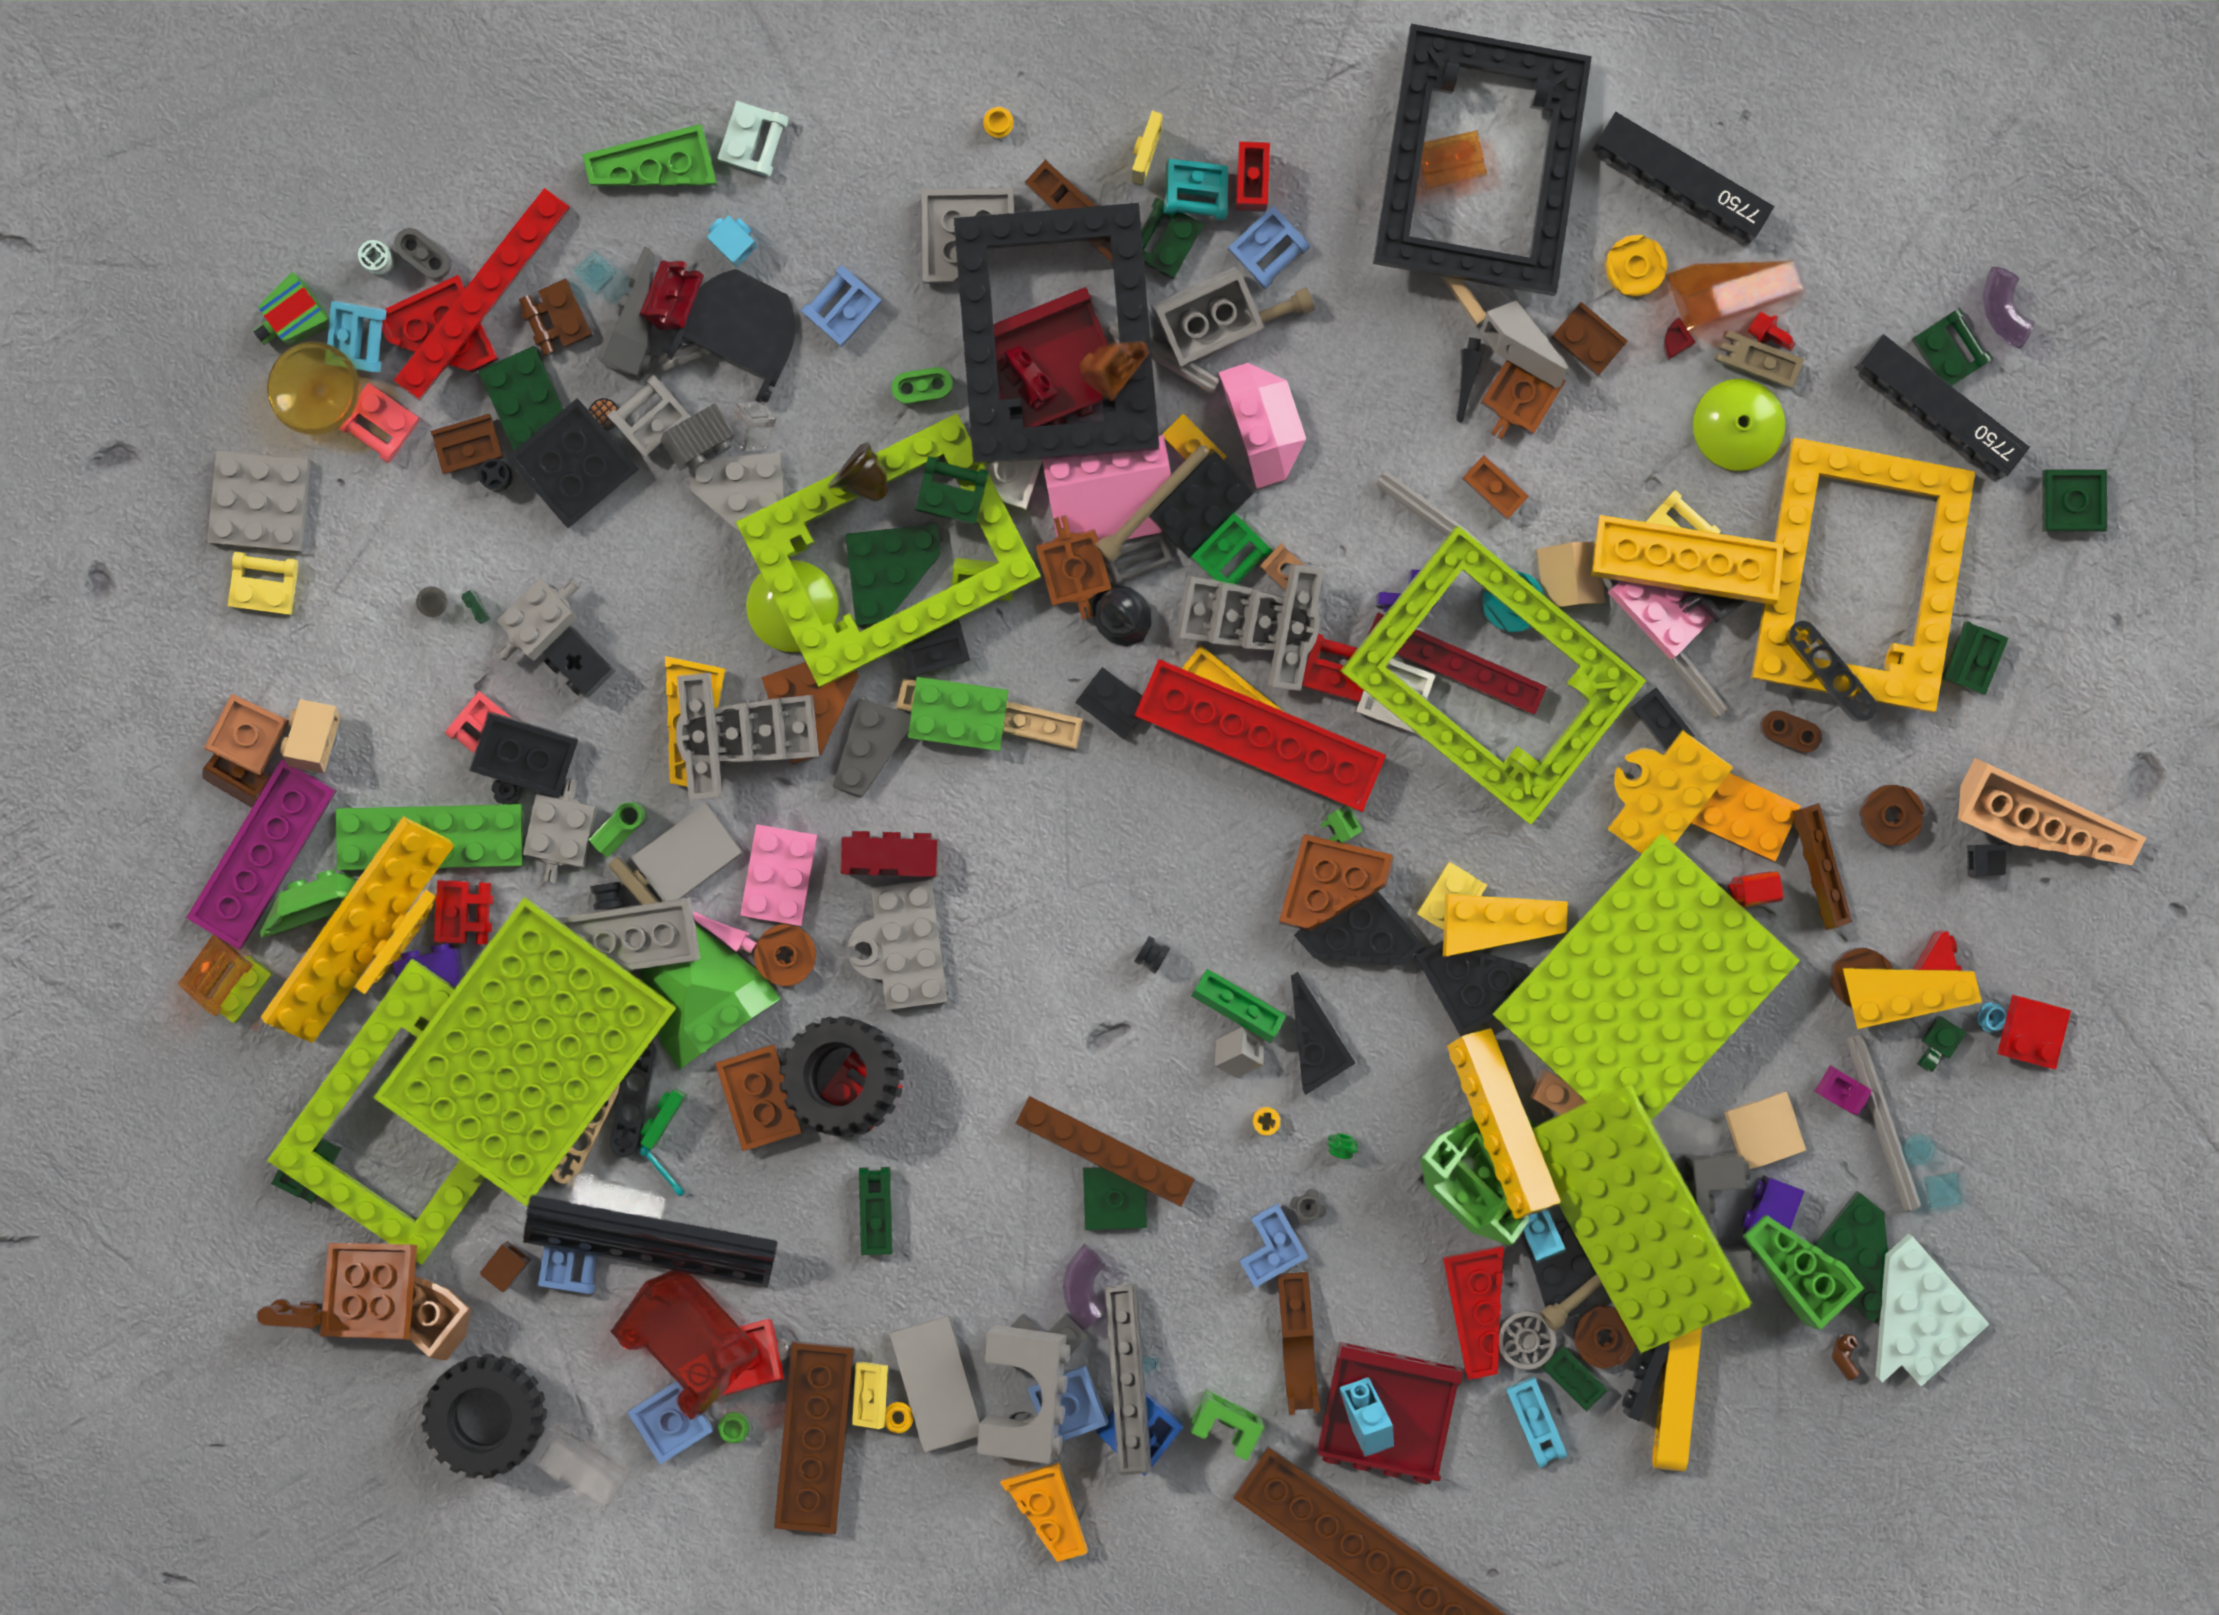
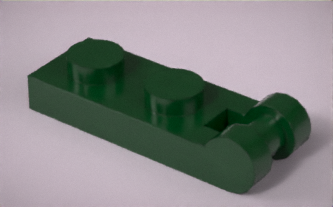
M860 1167L861 1255L892 1254L891 1168L881 1167V1170H869V1167ZM881 1182V1191L869 1192V1183Z

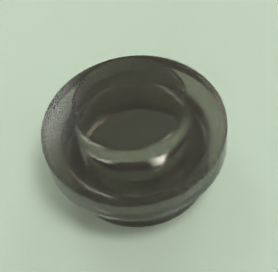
M429 586L419 592L416 605L423 615L438 617L445 612L448 599L443 590L438 587Z

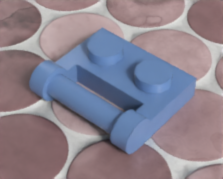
M1272 206L1228 247V250L1254 277L1262 288L1267 289L1272 284L1271 280L1299 253L1304 254L1310 248V245L1285 217ZM1288 237L1292 244L1267 268L1262 270L1257 264L1283 239Z
M840 265L835 271L836 275L810 305L805 304L800 311L842 348L882 303V300L844 266ZM845 282L851 286L849 291L825 318L821 317L818 313Z
M544 1246L538 1286L594 1294L596 1283H593L597 1256L585 1254L581 1281L572 1280L576 1252Z

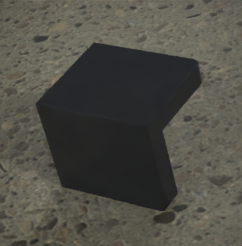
M2011 844L1967 845L1968 876L2005 875L2006 851L2012 850Z

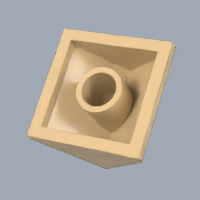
M1571 542L1536 549L1541 588L1544 596L1558 608L1605 603L1603 579L1591 576L1595 542Z

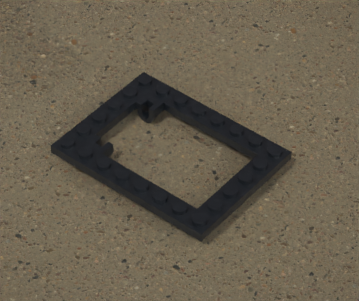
M1411 24L1408 32L1373 264L1555 296L1558 289L1592 56ZM1459 67L1534 80L1533 89L1536 91L1531 100L1530 108L1551 112L1529 257L1410 236L1432 91L1452 94L1457 82Z
M1139 203L954 218L973 464L1159 450ZM1111 239L1119 344L1143 342L1148 346L1150 353L1112 402L1102 395L1104 421L1024 428L1022 400H1000L988 249Z

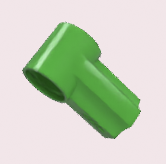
M635 801L622 803L618 806L615 813L593 834L589 841L600 853L609 858L637 828L644 825L647 820L646 808L641 803ZM628 807L634 808L638 813V819L634 824L628 823L624 818V812Z

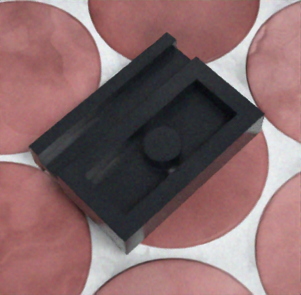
M959 619L903 647L911 677L971 661Z
M1102 667L1075 703L1124 740L1140 720V718L1134 715L1142 697Z

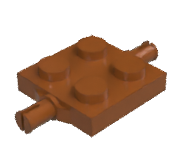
M1506 360L1480 402L1493 410L1500 418L1491 434L1495 436L1502 426L1501 431L1496 437L1502 440L1511 424L1519 426L1533 435L1566 380L1563 379L1561 386L1556 388Z
M1062 515L1063 528L1061 527L1059 517L1053 519L1058 536L1052 541L1036 545L1051 603L1053 606L1064 602H1077L1081 619H1087L1084 607H1086L1088 617L1091 618L1094 614L1089 599L1097 593L1112 589L1102 553L1095 546L1099 542L1096 530L1070 533L1067 516Z

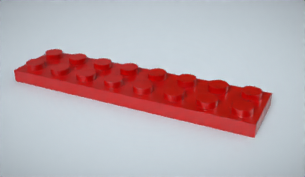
M1158 659L1134 715L1137 718L1360 812H1363L1386 758V755L1161 659Z

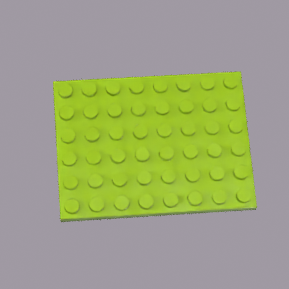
M1661 833L1492 1015L1585 1102L1629 1083L1649 1120L1652 1121L1800 960Z
M524 896L373 1098L527 1207L530 1196L536 1195L674 1012L676 1006Z

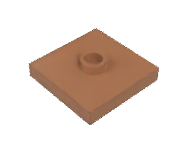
M231 693L203 749L262 776L289 720Z

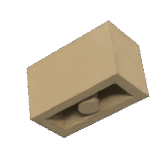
M299 699L297 709L293 708L290 714L289 726L291 730L289 737H284L281 745V755H283L288 767L325 774L341 718L336 706Z

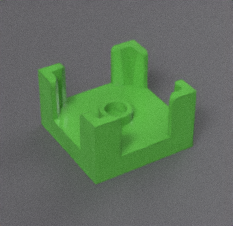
M1206 1389L1190 1420V1424L1193 1425L1191 1433L1205 1439L1217 1417L1219 1418L1218 1421L1232 1429L1238 1428L1232 1439V1444L1236 1446L1234 1454L1247 1461L1264 1429L1262 1418Z

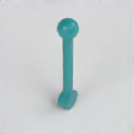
M641 1145L639 1147L640 1155L648 1158L672 1186L675 1193L681 1197L685 1193L684 1189L676 1183L651 1154V1150Z

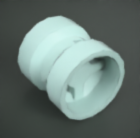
M369 240L359 248V262L372 274L378 276L386 275L394 268L395 256L382 242Z

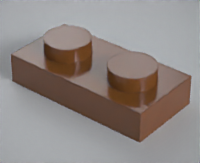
M1485 455L1462 478L1506 520L1529 497Z

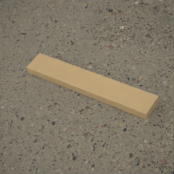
M903 678L896 708L912 712L915 680ZM1007 702L1003 733L1077 749L1083 719Z

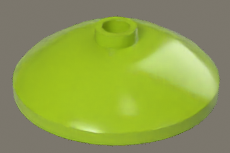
M1731 379L1715 385L1700 399L1693 415V435L1699 450L1711 463L1730 471H1747L1766 463L1778 451L1785 434V416L1779 400L1768 388L1752 380ZM1739 417L1747 419V427L1743 428L1738 424Z
M790 560L822 625L824 626L830 622L835 624L839 612V601L836 589L829 577L818 567L810 563ZM760 573L749 589L746 602L747 617L753 631L764 643L774 649L784 652H801Z

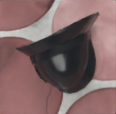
M1116 584L1111 586V590L1097 593L1093 602V620L1099 633L1110 643L1130 646L1143 642L1152 625L1151 609L1143 596L1132 588Z

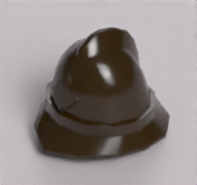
M868 442L860 444L828 484L829 489L839 488L843 492L848 491L872 501L881 500L887 495L886 471Z

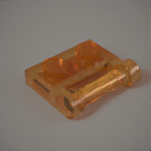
M213 934L178 985L207 1012L217 1016L222 1010L221 1004L244 972L248 973L253 964L241 956L231 945ZM232 963L234 965L210 998L208 995Z

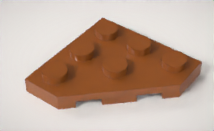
M806 662L761 677L769 700L813 695L819 755H822L830 735L846 706V702L858 681V671H853L821 688L818 687ZM814 757L790 759V761L794 765Z
M1303 834L1279 918L1280 924L1311 931L1383 889L1388 881L1394 859L1393 855Z

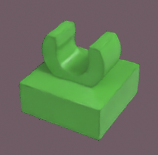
M1346 805L1327 815L1328 819L1321 824L1322 828L1332 825L1336 834L1328 840H1340L1341 843L1363 831L1352 809Z

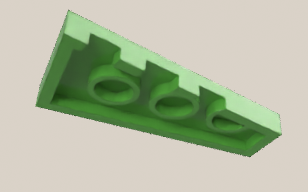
M702 124L582 154L591 187L718 186Z

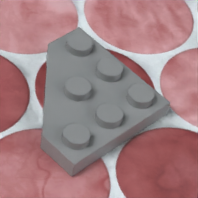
M1014 188L921 190L923 284L955 283L958 280L954 218L1014 213Z
M781 453L706 458V462L694 470L689 469L690 490L737 531L739 529L736 521L785 498Z

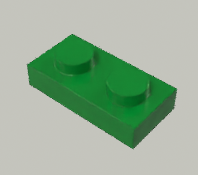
M677 1088L671 1094L667 1091L664 1093L657 1104V1108L660 1109L659 1114L655 1120L649 1118L640 1133L644 1136L640 1144L650 1150L655 1148L687 1096L686 1093Z

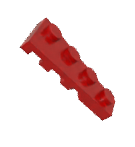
M1503 1245L1442 1257L1467 1380L1498 1374Z

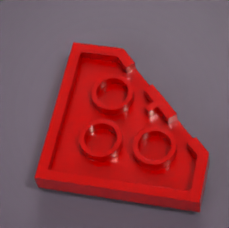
M456 275L385 308L387 310L386 320H382V331L387 342L416 352L466 288L461 277ZM482 322L448 365L472 373L499 360Z

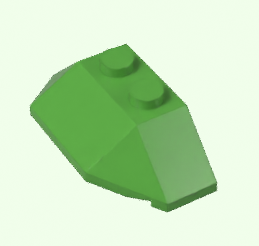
M331 869L316 874L318 879L316 881L306 884L305 879H301L287 884L288 890L278 894L260 931L261 937H272L333 916L358 879L347 873H335V870Z

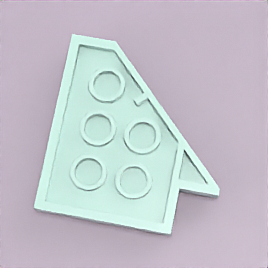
M1908 1233L1885 1254L1875 1376L1883 1383L1902 1366L1914 1381L1922 1386L1980 1334L1989 1323L1916 1239Z

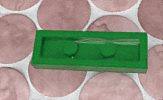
M1209 969L1205 970L1191 997L1269 1043L1276 1037L1286 1017L1284 1013Z

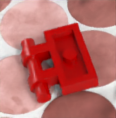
M437 880L434 942L467 943V933L472 931L476 932V944H488V933L492 932V923H489L490 905H493L494 895H491V883L479 882L478 894H470V882ZM469 903L478 904L477 922H468Z

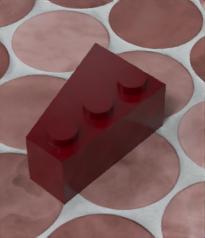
M852 831L851 837L841 838L840 874L937 877L939 840L932 839V833H913V839L901 838V832H882V838H871L870 831Z

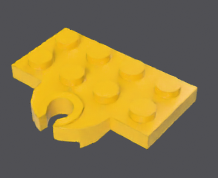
M1684 730L1679 733L1664 754L1649 748H1640L1629 752L1624 758L1629 763L1639 764L1642 771L1639 777L1630 779L1624 775L1622 768L1616 766L1614 786L1619 798L1625 805L1608 826V830L1641 854L1661 833L1675 844L1733 769V766Z

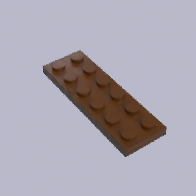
M792 1342L774 1523L775 1529L836 1534L854 1347Z

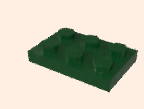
M535 346L478 370L513 450L518 448L564 409Z

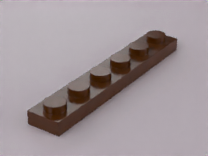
M1031 1096L1028 1097L1015 1123L1179 1207H1182L1195 1181L1194 1178Z

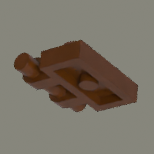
M566 278L539 290L538 292L543 302L538 305H534L530 295L519 299L523 308L521 314L525 321H529L534 332L533 340L536 346H540L544 356L555 352L551 341L560 338L563 347L568 348L593 336ZM547 313L554 325V328L549 330L545 329L540 316Z

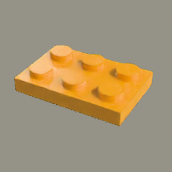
M1729 773L1690 824L1775 862L1795 820L1793 811L1800 809L1801 805Z

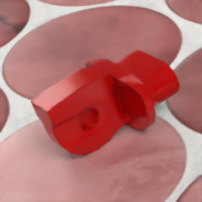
M1760 311L1747 332L1757 337V342L1764 344L1770 339L1791 352L1796 343L1790 334L1777 327L1778 316L1773 315L1770 317Z

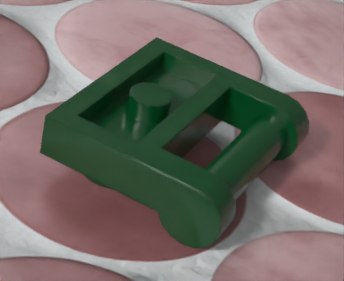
M1155 198L1151 205L1153 210L1141 229L1144 264L1174 280L1204 224L1185 213L1164 214V200ZM1163 215H1165L1171 221L1151 255L1144 249Z
M1960 307L1911 339L1932 372L1951 386L1993 359L1989 351H1984L1963 319L1964 313ZM1950 324L1953 325L1975 359L1969 364L1945 329Z
M928 456L915 511L976 526L989 471L963 468L937 461L938 458ZM934 473L976 483L975 490L970 491L933 482Z

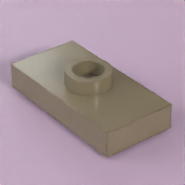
M616 857L609 863V868L642 905L659 902L646 887L649 882L638 869L633 872L621 857Z

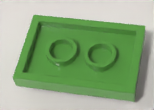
M916 677L908 738L1000 751L1009 690Z

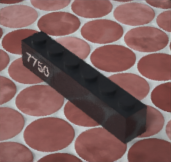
M1616 111L1592 149L1597 152L1596 156L1603 162L1611 165L1614 162L1624 168L1623 172L1628 177L1634 180L1641 178L1650 184L1649 188L1661 196L1666 194L1677 200L1676 204L1680 208L1692 212V210L1703 216L1702 220L1716 228L1718 226L1723 227L1729 231L1728 235L1732 239L1740 243H1745L1746 241L1750 244L1757 237L1775 207Z
M1884 334L1875 339L1854 367L1859 371L1858 376L1869 385L1876 384L1884 390L1882 394L1885 398L1894 404L1900 403L1908 409L1907 414L1919 423L1924 421L1932 427L1931 432L1938 439L1944 442L1948 440L1957 447L1956 452L1967 460L1973 459L1981 465L1980 470L1991 479L1998 478L2000 480L2008 477L2030 448L2025 442Z

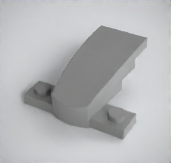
M1291 563L1285 597L1237 584L1187 575L1176 636L1179 638L1208 641L1213 644L1242 646L1248 649L1275 650L1268 685L1301 691L1308 652L1313 648L1319 633L1320 618L1317 604L1324 569Z
M711 673L677 676L681 716H679L677 723L676 740L679 752L686 763L689 800L723 797L719 761H760L819 757L813 695L777 698L714 708Z

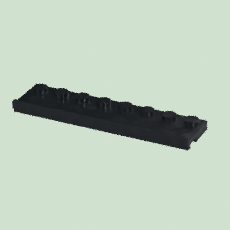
M531 1195L529 1198L523 1243L766 1288L769 1285L778 1245L776 1240Z

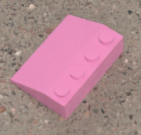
M1164 435L1159 436V450L1042 459L1053 519L1059 517L1061 527L1063 528L1061 516L1066 515L1070 533H1081L1095 529L1098 541L1103 537L1107 538L1110 534L1113 536L1171 476ZM1148 517L1126 540L1155 535L1162 531ZM1054 521V527H1055V532H1056V537H1057V536H1058V532H1057L1056 525H1055V521Z

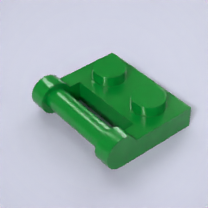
M1233 513L1191 558L1213 580L1238 584L1264 557L1267 559L1273 550L1245 522ZM1250 542L1255 549L1226 578L1220 571Z

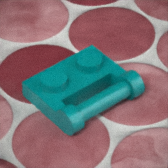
M1168 158L1165 170L1164 214L1174 215L1175 212L1214 216L1215 220L1225 221L1228 212V166ZM1177 193L1216 198V204L1177 200Z

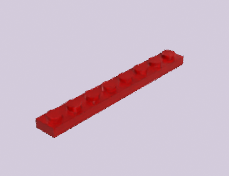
M545 188L540 192L396 376L394 382L419 401L424 397L570 208L566 203Z

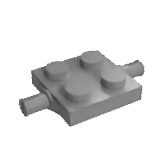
M539 578L497 620L506 631L509 639L496 651L498 656L506 661L517 649L524 651L533 661L540 656L578 618L570 609L567 599L580 587L570 578L557 591L551 588L543 579Z
M565 779L563 794L559 798L539 794L535 796L523 854L538 857L547 862L543 880L546 882L557 883L560 865L570 864L579 867H585L590 847L589 839L592 837L598 807L586 805L574 799L578 783L576 780Z

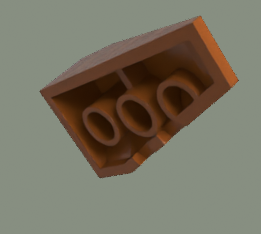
M1143 342L1112 344L1098 348L1094 354L1089 353L1083 359L1079 367L1082 370L1079 374L1085 383L1112 402L1150 353L1148 346Z

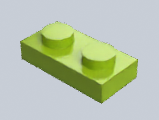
M250 955L246 956L210 1003V1006L233 1024L237 1023L274 973Z

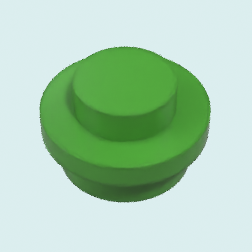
M739 1412L725 1414L718 1424L719 1435L728 1443L743 1441L749 1432L747 1418Z

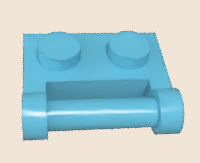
M332 301L326 363L369 372H381L382 362L379 361L382 320H386L387 310ZM364 318H370L366 359H361Z

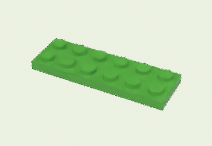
M523 804L336 808L337 870L366 869L403 816L450 839L455 845L439 868L524 866Z

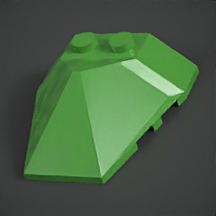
M696 923L695 928L701 959L640 968L643 982L676 1006V1009L658 1033L663 1047L679 1070L781 999L768 979H765L757 968H754Z
M1472 1116L1435 1138L1420 1159L1426 1189L1471 1233L1512 1245L1527 1225L1530 1215L1515 1220L1512 1211L1508 1207L1502 1185L1496 1176L1495 1167L1489 1152L1484 1146V1140L1478 1124ZM1527 1116L1531 1128L1537 1126V1124Z

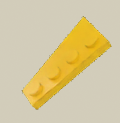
M1447 894L1445 895L1443 956L1566 933L1568 902Z

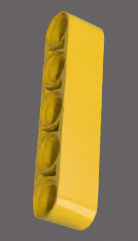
M1701 1328L1667 1342L1669 1350L1662 1365L1652 1453L1653 1469L1685 1472L1687 1469Z

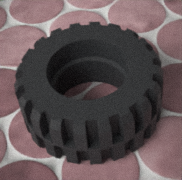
M850 1017L821 1018V1023L812 1022L805 1026L806 1032L804 1034L797 1033L792 1038L795 1045L792 1049L786 1047L783 1054L788 1059L786 1065H780L779 1074L784 1075V1082L779 1083L781 1092L787 1095V1098L784 1100L787 1108L795 1112L794 1117L800 1123L808 1125L809 1129L827 1135L853 1137L854 1134L863 1135L870 1132V1127H878L885 1122L883 1116L886 1113L892 1114L896 1108L892 1103L895 1097H901L903 1090L898 1088L899 1080H904V1070L899 1069L898 1063H901L902 1060L899 1053L893 1050V1042L890 1038L884 1036L881 1030L866 1022ZM838 1048L855 1050L862 1056L866 1066V1082L862 1092L853 1102L845 1106H834L826 1102L820 1095L817 1085V1075L821 1063L828 1054Z
M484 1354L482 1357H476L475 1355L452 1366L430 1388L426 1395L428 1400L423 1404L422 1414L425 1415V1421L421 1423L423 1433L428 1432L429 1439L425 1442L429 1450L435 1448L438 1453L435 1458L441 1464L444 1461L451 1465L450 1471L456 1474L460 1471L466 1472V1477L473 1479L478 1475H483L484 1479L494 1478L496 1474L501 1473L503 1475L511 1471L537 1446V1442L542 1437L545 1429L543 1421L547 1418V1409L543 1408L542 1404L545 1401L543 1391L538 1392L536 1385L539 1383L534 1375L530 1378L525 1373L527 1368L519 1363L516 1366L511 1363V1358L505 1356L499 1359L495 1358L494 1354ZM475 1388L493 1390L508 1403L512 1413V1426L509 1433L501 1441L494 1444L479 1443L467 1436L462 1430L457 1417V1407L461 1398L470 1390Z

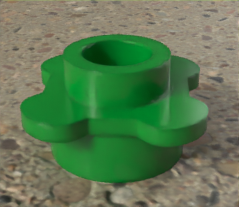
M1344 1133L1328 1136V1152L1331 1155L1341 1159H1351L1353 1153H1357L1358 1142L1352 1136Z

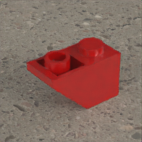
M1944 930L1935 931L1913 969L1963 971L1962 967L1956 963L1954 953H1957V944L1953 935L1949 936V932Z

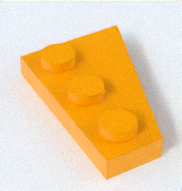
M1060 1462L1007 1477L1000 1481L1006 1491L1008 1490L1017 1502L1016 1506L1022 1514H1025L1035 1527V1532L1057 1562L1088 1552Z

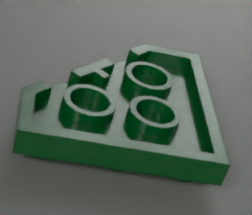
M937 523L845 534L856 625L877 624L893 616L930 567L941 556Z
M1857 1191L1814 1245L1832 1258L1845 1264L1861 1283L1864 1289L1849 1304L1874 1323L1881 1314L1885 1254L1888 1252L1884 1212Z

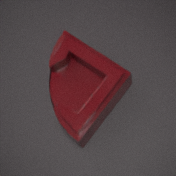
M1680 317L1669 326L1665 333L1663 346L1668 360L1696 343Z

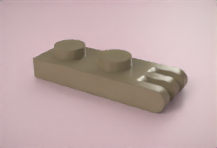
M1731 331L1724 332L1723 338L1734 343L1731 345L1721 342L1719 349L1730 354L1729 357L1723 354H1716L1715 361L1785 388H1794L1804 361L1803 358Z

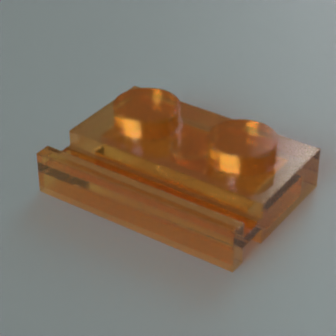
M1477 130L1424 142L1421 169L1425 179L1426 190L1487 175Z

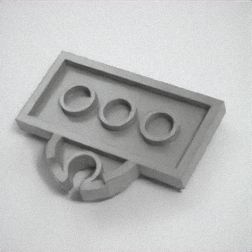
M932 880L871 887L874 918L862 922L853 930L847 947H854L859 942H867L872 947V954L865 960H860L856 957L849 958L852 966L860 974L870 979H882L886 1010L948 1002Z

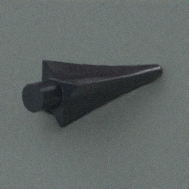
M1469 337L1467 349H1461L1460 395L1456 418L1459 423L1464 420L1469 395L1484 352L1479 351L1481 343L1479 338Z

